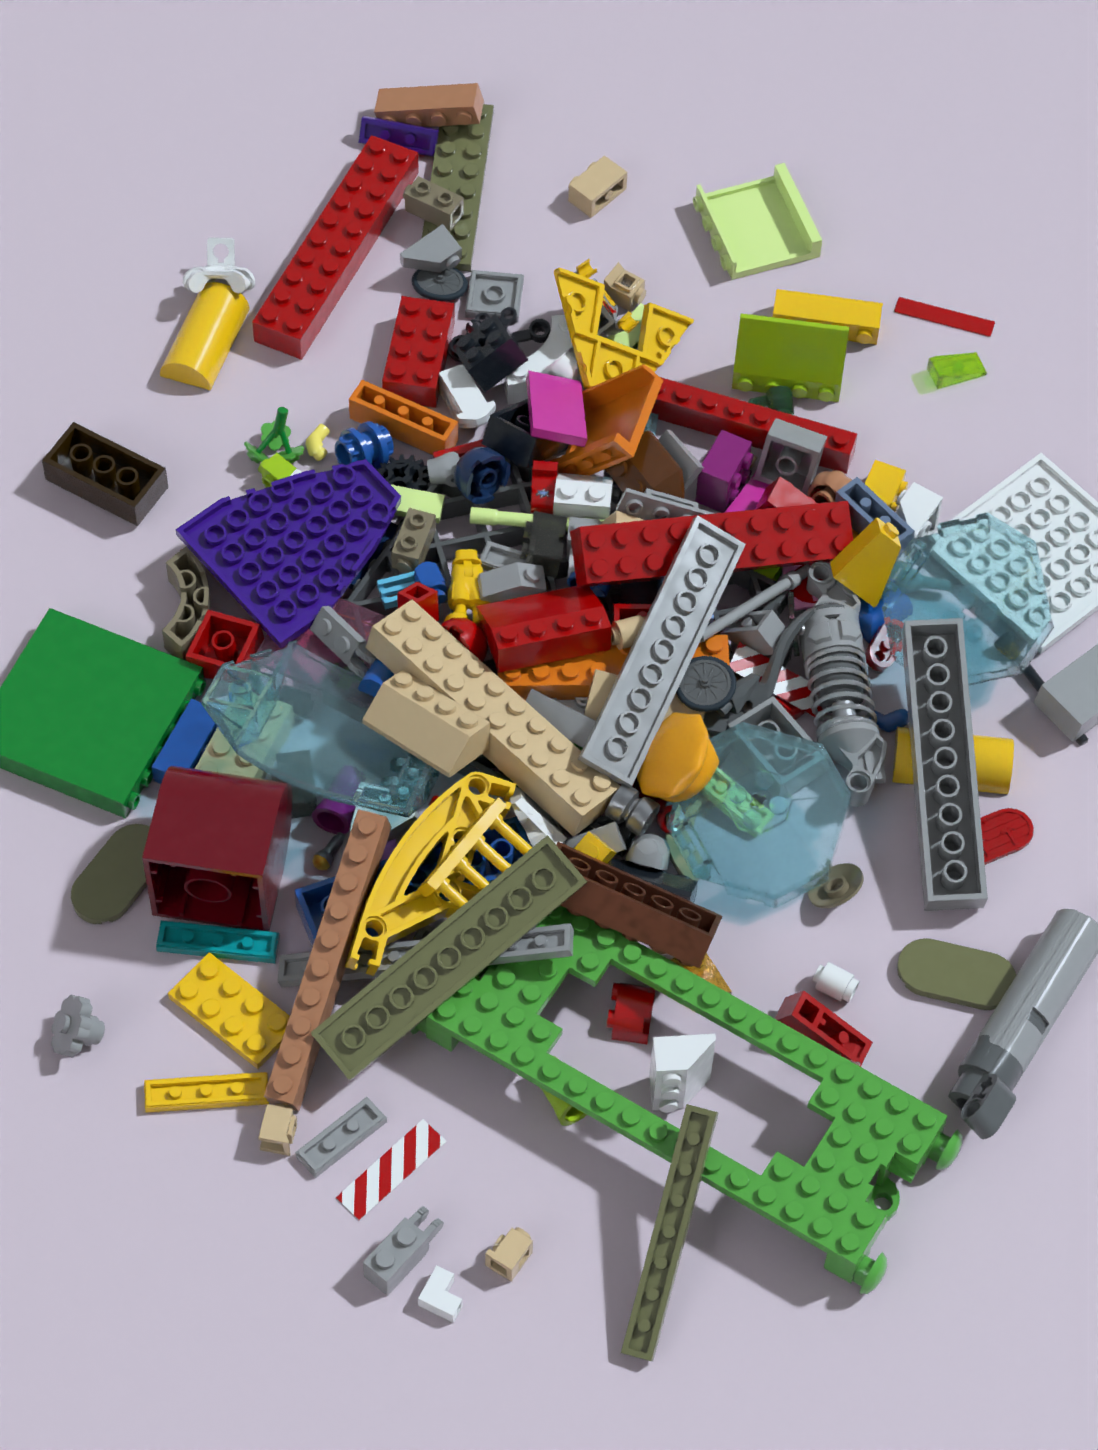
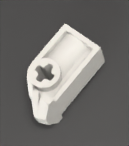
M460 364L439 372V394L454 420L458 421V426L464 429L487 424L490 415L496 410V404L494 401L487 403L465 366Z

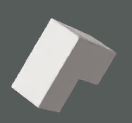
M436 1265L418 1297V1306L454 1323L463 1307V1299L449 1293L454 1283V1273Z

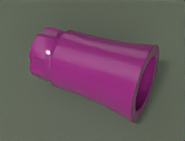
M344 766L343 769H340L325 796L312 812V819L317 826L336 835L338 832L343 834L349 832L357 800L363 793V786L366 781V777L362 772L351 766Z

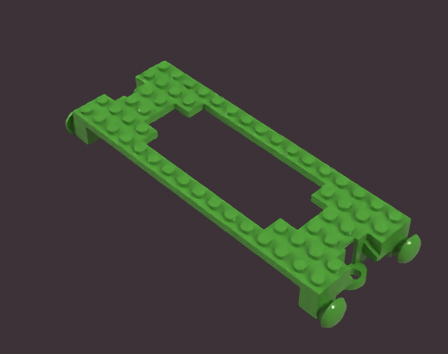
M563 906L558 907L536 927L571 923L574 929L573 956L489 965L411 1030L412 1034H416L419 1030L426 1034V1038L450 1052L461 1041L670 1163L680 1131L679 1128L549 1054L562 1036L563 1029L541 1017L540 1013L568 973L596 987L609 966L613 965L820 1082V1085L809 1100L807 1108L830 1120L832 1124L805 1166L777 1151L763 1174L759 1175L710 1147L701 1181L827 1253L824 1268L849 1283L853 1281L860 1285L859 1294H869L875 1290L886 1273L887 1258L882 1252L876 1261L868 1257L885 1224L896 1214L899 1206V1190L895 1183L889 1179L891 1172L911 1183L922 1164L924 1165L928 1158L937 1162L935 1170H945L957 1158L963 1143L962 1134L958 1129L952 1137L943 1133L948 1117L946 1114L639 942L626 939L622 933L612 928H602L596 925L594 920L573 915ZM879 1169L876 1184L872 1186L869 1183ZM878 1198H886L891 1203V1207L887 1210H881L876 1207L874 1201Z

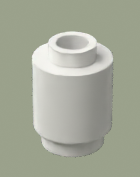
M830 962L825 967L820 965L812 980L817 983L815 989L840 1002L842 1000L850 1002L860 981L854 978L853 974Z

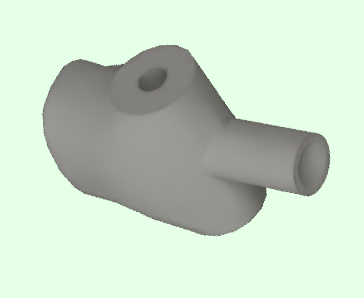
M448 452L427 460L431 485L446 484L456 487L454 470L460 459L456 452Z

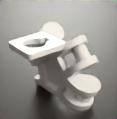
M208 238L207 266L193 267L184 274L182 283L186 289L198 293L203 290L206 283L215 282L216 279H225L235 293H243L254 288L255 278L247 268L235 266L233 238ZM217 244H224L229 250L228 256L224 258V263H218V258L213 253V249Z

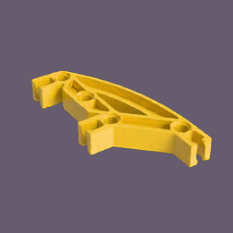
M471 772L439 796L419 816L391 853L367 897L345 964L346 968L357 969V962L360 957L357 953L361 947L373 952L372 959L368 960L367 965L369 966L365 974L374 976L380 967L386 945L443 917L449 918L459 909L451 901L441 899L435 891L428 897L423 896L418 890L406 896L404 893L412 877L431 851L442 842L437 861L438 865L455 845L454 840L460 839L483 810L495 800L489 797L488 794L502 797L503 801H506L505 804L507 806L500 813L505 818L510 810L511 802L508 801L514 794L515 783L482 772ZM469 787H475L476 789H478L480 794L477 795L472 793L469 790ZM472 849L465 855L468 858L467 863L470 865L475 853ZM453 870L447 877L450 880L449 884L468 901L480 892L476 886L463 882L465 876L459 871L456 873ZM365 928L376 930L378 937L368 935Z

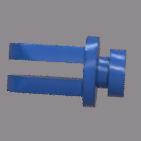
M434 562L419 564L415 568L414 582L422 583L438 591V605L442 604L447 599L445 594L447 587L439 567Z

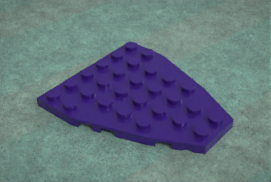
M365 459L355 461L349 465H334L332 470L315 473V470L304 471L271 482V487L258 491L252 488L246 490V495L230 499L229 496L221 498L178 527L176 535L248 614L261 625V628L280 648H283L310 629L321 607L329 606L333 608L377 549L401 504V495Z

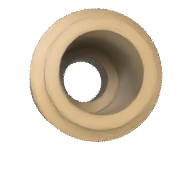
M637 615L613 621L611 625V644L616 645L620 650L632 647L646 616Z

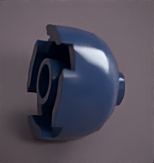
M475 447L461 456L454 470V480L458 490L474 504H485L495 498L492 494L501 485L505 487L510 477V464L505 460L504 456L489 447Z

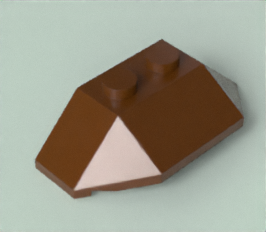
M651 431L643 432L633 458L605 469L623 493L626 488L643 493L648 488L679 498H685L683 470Z

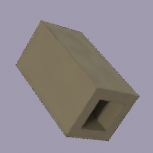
M419 176L412 185L409 184L404 190L405 211L434 225L440 226L443 224L449 232L464 214L462 196Z
M412 508L408 509L391 552L392 568L402 573H409L415 571V568L424 562L436 532L435 514Z

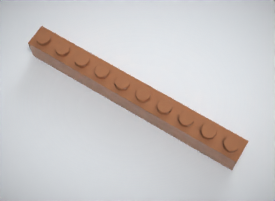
M360 809L357 811L264 1097L270 1104H286L291 1106L293 1110L300 1111L321 1046L311 1035V1032L331 1015L346 969L345 964L353 936L367 897L372 889L392 828L386 816Z

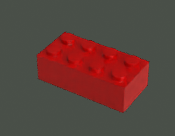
M401 296L382 379L383 389L421 406L437 407L439 372L445 370L448 345L451 341L455 324V303Z

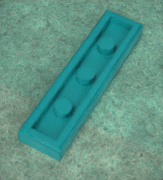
M161 920L156 950L157 952L206 956L210 952L216 958L276 964L280 933Z

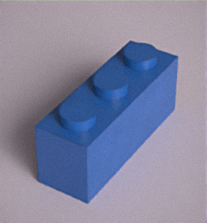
M191 698L152 765L154 782L161 784L165 772L170 766L195 769L223 718L222 710Z

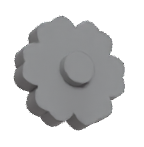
M71 994L63 1000L61 1010L56 1013L52 1025L54 1036L51 1045L55 1053L74 1057L81 1051L83 1045L91 1046L101 1042L105 1025L98 1017L91 1015L93 1007L88 998Z

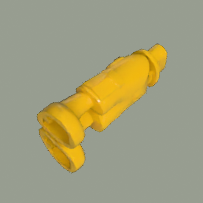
M460 549L455 552V559L452 562L451 584L448 588V605L454 612L447 615L444 622L451 618L468 619L466 610L470 609L473 616L472 621L483 629L476 606L490 602L480 599L477 576L483 573V568L476 550Z

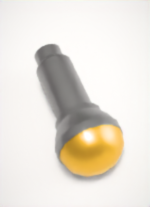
M338 832L324 849L313 855L312 863L315 868L323 871L332 866L333 856L345 839L343 833Z

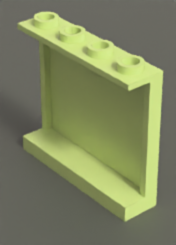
M785 163L775 165L774 176L713 192L704 193L701 185H697L696 196L693 197L694 208L696 212L701 213L704 230L706 232L709 231L714 251L719 252L721 266L724 271H728L731 280L820 257L822 238Z

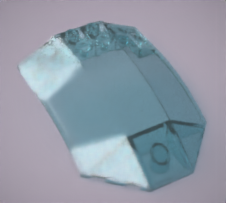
M297 640L288 642L287 648L272 652L271 649L251 654L250 660L237 664L233 660L223 663L202 698V706L236 754L283 782L329 800L409 818L422 805L426 804L441 773L362 724V719L375 698L358 690L363 677L311 653L298 645Z

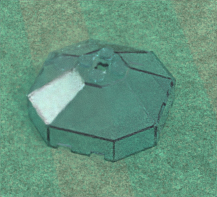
M988 512L978 514L976 518L962 521L955 519L939 523L937 526L938 533L911 539L894 564L882 593L884 603L882 611L888 632L890 651L895 662L904 667L901 636L904 621L963 618L969 685L1023 674L1054 628L1036 542ZM972 607L976 608L975 614L977 618L975 620L970 618L968 621H965L963 610H970Z
M741 722L710 738L719 758V765L714 775L697 795L686 801L673 803L666 825L693 876L724 886L728 895L745 900L749 898L763 902L764 905L777 908L827 882L841 839L844 823L850 809L851 792L824 745L746 722ZM754 794H757L759 797H766V800L763 802V808L759 809L757 805L753 807L750 805Z

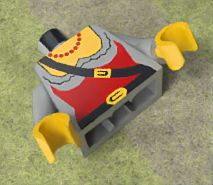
M587 259L576 267L574 273L590 278L597 273V269H593L589 263L590 259ZM605 290L597 335H600L602 332L606 335H615L623 331L630 333L639 324V321H635L631 317L632 313L629 311L621 319H617L618 307Z

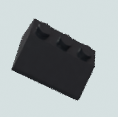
M611 859L609 865L688 901L695 902L698 881L692 880L688 876L668 874L660 869L638 866L627 860Z

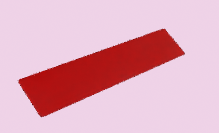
M903 297L898 298L894 310L897 313L989 337L995 325V321Z

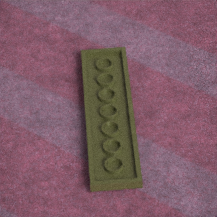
M483 104L480 124L441 126L438 128V140L430 182L463 197L464 214L450 231V234L462 248L461 261L454 267L459 271L471 272L494 105ZM424 220L422 238L439 226Z

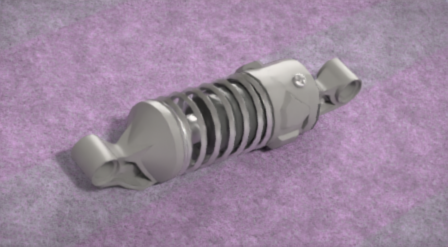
M818 561L809 568L806 589L808 593L819 600L812 607L815 613L807 620L797 634L799 635L806 678L809 679L807 686L812 691L809 697L810 701L814 703L811 709L812 713L816 715L814 725L818 727L816 730L818 747L827 758L838 762L850 771L846 777L843 797L849 805L859 807L867 803L875 784L885 783L886 781L884 761L887 742L880 736L879 727L876 724L877 716L874 712L875 705L874 701L871 700L873 694L869 688L871 683L870 678L867 676L868 667L865 664L866 656L859 624L861 602L850 589L833 578L829 563ZM820 706L823 710L818 712L817 707ZM862 710L868 712L864 717L856 716ZM820 718L828 719L822 724H820L819 721ZM857 786L862 788L863 790H856L853 787Z

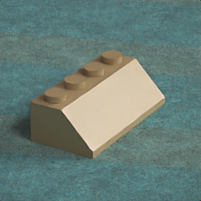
M403 669L382 683L362 719V724L449 778L489 749V721Z

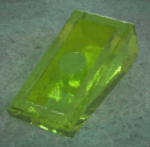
M977 352L931 357L928 360L927 370L937 389L987 375V371Z

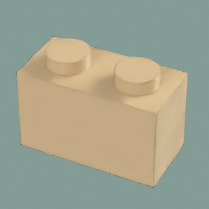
M604 155L597 162H592L580 176H576L570 181L568 201L592 218L626 190L627 171Z

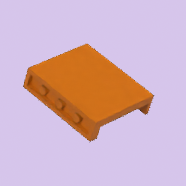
M642 364L582 391L587 442L585 447L569 444L565 455L551 460L552 462H558V473L592 475L633 458L663 379L654 373L651 368Z

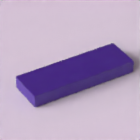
M363 116L358 143L366 144L370 136L373 135L414 150L418 154L434 157L439 130Z

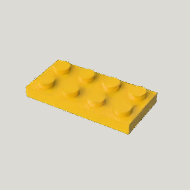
M210 952L168 992V997L171 1001L256 1069H259L280 1048L290 1015Z

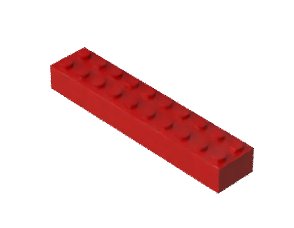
M373 135L370 136L253 319L254 342L295 358L303 359L403 199L405 188L412 184L418 175V152Z
M848 501L698 515L746 544L733 572L806 565L818 561L831 562L853 541ZM697 515L581 526L570 531L577 588L664 579L693 518Z

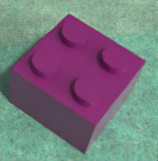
M721 430L702 463L704 469L698 475L695 502L721 513L727 510L740 493V487L742 485L745 486L751 477L752 471L749 470V467L754 457V454H751V441Z

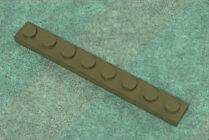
M686 1104L621 1350L623 1354L654 1361L718 1112Z

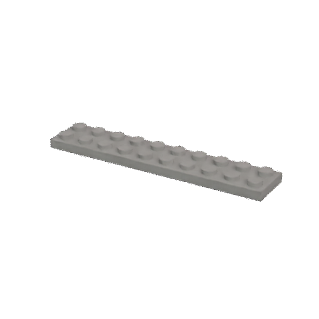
M698 515L693 518L578 757L579 761L621 785L624 784L628 787L633 785L650 745L661 726L746 545L745 543Z

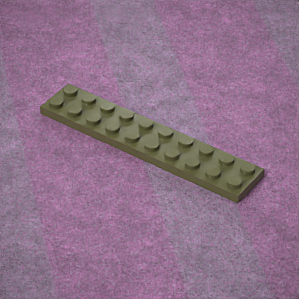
M547 835L315 1028L311 1035L349 1081L353 1080L585 886L587 881Z

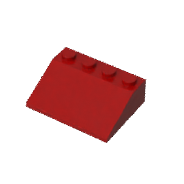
M577 586L476 606L498 673L611 650L612 626L603 604L590 587L577 588Z

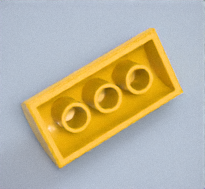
M218 282L206 283L203 290L198 292L160 369V376L211 391L250 310L246 298L241 293H235L229 285Z
M897 727L892 782L914 785L909 728ZM973 735L978 791L1008 795L1013 768L1014 740L1010 738Z

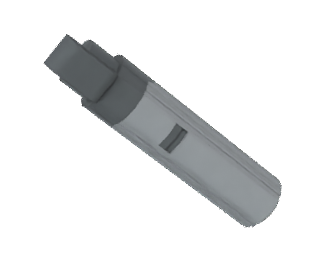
M1061 909L1055 913L958 1067L959 1079L948 1097L961 1110L960 1117L980 1139H987L993 1136L1004 1122L1016 1101V1096L1012 1092L1098 954V923L1090 916H1086L1075 909Z

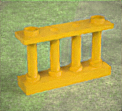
M499 797L483 810L417 890L423 896L428 897L435 891L437 894L442 893L457 908H461L467 903L468 900L449 884L450 880L447 877L453 870L456 873L459 871L480 891L485 888L489 882L467 863L468 858L465 855L470 849L480 852L502 873L511 866L510 863L485 842L486 838L483 834L488 828L491 830L495 829L523 855L533 848L502 820L504 817L500 813L507 805Z

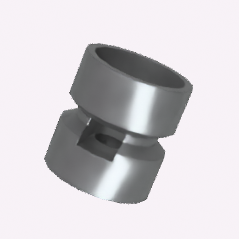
M622 784L608 804L605 815L618 824L626 821V828L640 837L647 831L660 809V804L649 797L640 799L638 790L632 786L628 787Z

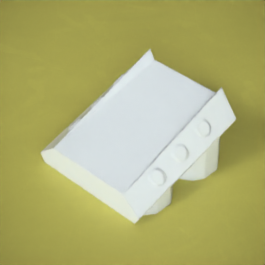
M516 787L513 796L510 798L511 805L518 820L525 829L532 847L547 835L555 844L566 841L567 838L563 835L562 831L564 828L523 790Z

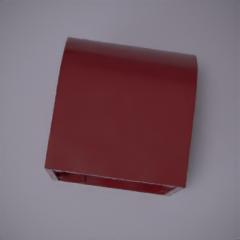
M177 766L168 767L161 782L142 856L152 916L233 928L270 931L289 843L292 817L291 784Z

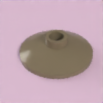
M850 863L829 867L821 872L810 884L808 889L809 900L818 908H833L842 905L853 898L861 889L864 875L858 866Z

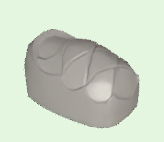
M651 833L642 834L632 841L625 860L660 870H667L670 847L667 841L658 835Z

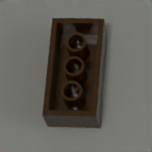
M75 422L69 426L42 460L45 480L136 526H139L168 489L165 467Z

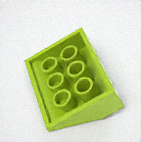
M741 313L732 389L744 392H761L769 395L817 399L824 402H839L849 327Z

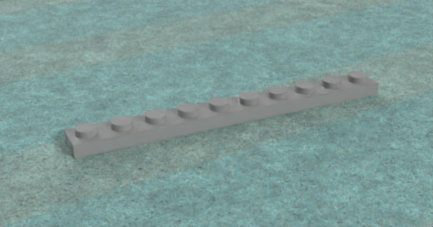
M571 923L534 927L490 965L573 956L574 929ZM421 940L396 942L386 945L380 967L374 976L365 974L369 966L367 965L368 960L372 959L373 952L360 947L357 953L360 955L357 969L346 968L342 981L378 977ZM311 952L280 955L278 983L281 987L299 986L301 984Z

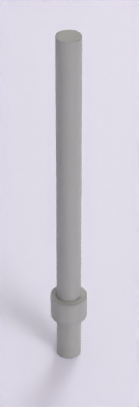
M806 564L796 571H789L781 577L779 582L709 624L700 643L782 592L793 590L799 586L801 581L808 577L810 565Z

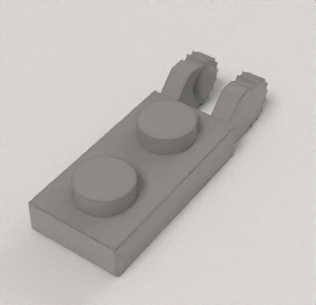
M321 607L310 630L348 665V668L353 673L364 677L369 668L358 656L369 663H373L376 660V657L365 648L366 640L331 607Z

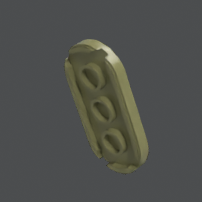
M131 824L117 830L75 880L71 889V901L76 914L81 919L91 924L116 921L127 912L147 887L142 856L150 826Z
M929 938L914 940L907 944L901 951L897 963L898 976L905 983V987L911 992L920 996L980 1010L996 1009L1016 977V972L1010 962L998 954Z

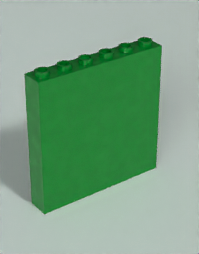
M49 608L0 687V768L126 819L131 809L135 810L141 797L140 793L144 786L148 787L153 779L152 765L191 698L195 700L197 695L201 696L206 687L203 667Z

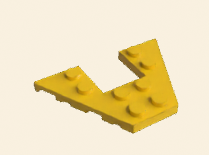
M560 267L554 270L558 292L585 389L642 364L651 368L655 373L658 367L662 366L671 354L672 348L679 343L680 337L688 326L694 322L692 318L651 302L647 303L643 309L638 349H633L597 335L605 285Z

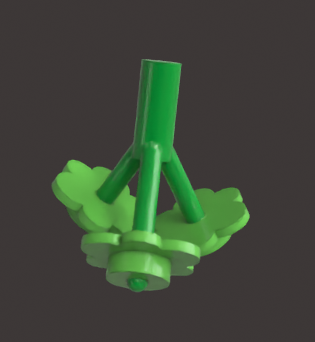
M279 407L275 421L272 424L264 423L262 425V443L258 448L247 441L244 443L248 450L246 454L251 461L260 464L263 460L269 459L262 452L267 445L272 451H277L283 446L285 451H281L278 454L289 463L297 461L300 458L299 456L304 453V446L294 448L289 445L288 437L291 434V429L285 425L288 415L287 408Z

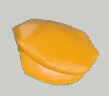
M674 712L661 723L637 774V780L644 795L658 797L668 802H682L697 795L711 780L719 765V758L709 739L707 728L700 714Z

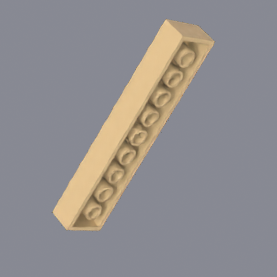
M413 599L372 626L365 648L394 674L403 669L489 721V749L483 755L573 837L605 813L608 804L620 788V785L608 776L579 761L578 757L581 750Z

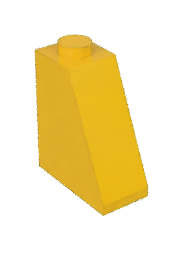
M876 517L830 562L833 578L873 607H876L880 601L901 549L897 528L890 522L885 524Z

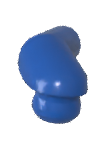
M898 709L885 715L874 710L877 716L876 724L886 732H893L897 727H904L909 723L908 711L906 709Z

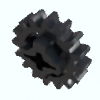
M401 454L399 460L389 457L390 463L381 462V470L376 469L390 485L421 491L429 489L428 468L424 465L422 459L416 461L414 455L405 459L404 455Z

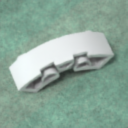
M565 315L552 316L551 331L545 343L535 353L527 357L528 361L504 378L508 405L528 399L526 385L528 370L540 373L544 367L573 346Z

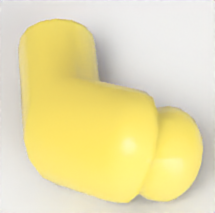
M319 424L305 442L309 456H313L316 461H321L327 455V450L322 447V441L330 431L324 424Z

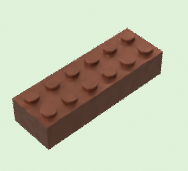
M557 842L558 848L587 881L585 886L561 906L565 907L573 915L585 916L594 920L595 924L602 928H612L622 933L630 941H640L647 944L653 951L659 954H669L677 958L685 966L700 968L723 916L572 847Z

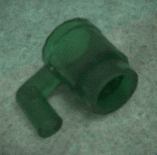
M787 386L772 387L767 390L765 396L751 398L748 401L749 403L763 407L768 406L770 409L794 415L792 390Z

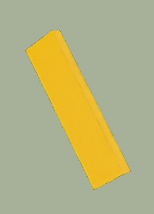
M257 1072L144 1080L145 1111L148 1113L269 1104L268 1100L264 1097L268 1084V1073Z

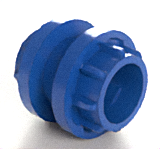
M371 421L360 424L358 429L348 428L343 430L338 439L339 441L335 443L337 461L343 465H349L355 461L366 459L375 469L381 468V462L388 464L389 457L394 452V444L389 431L384 426Z

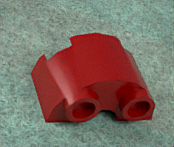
M613 983L611 1000L616 1001L615 1010L609 1009L607 1027L612 1028V1040L647 1045L655 989L627 983Z

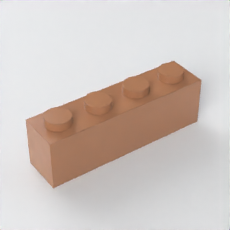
M478 83L383 88L378 91L374 113L376 118L422 127L480 124L484 99Z

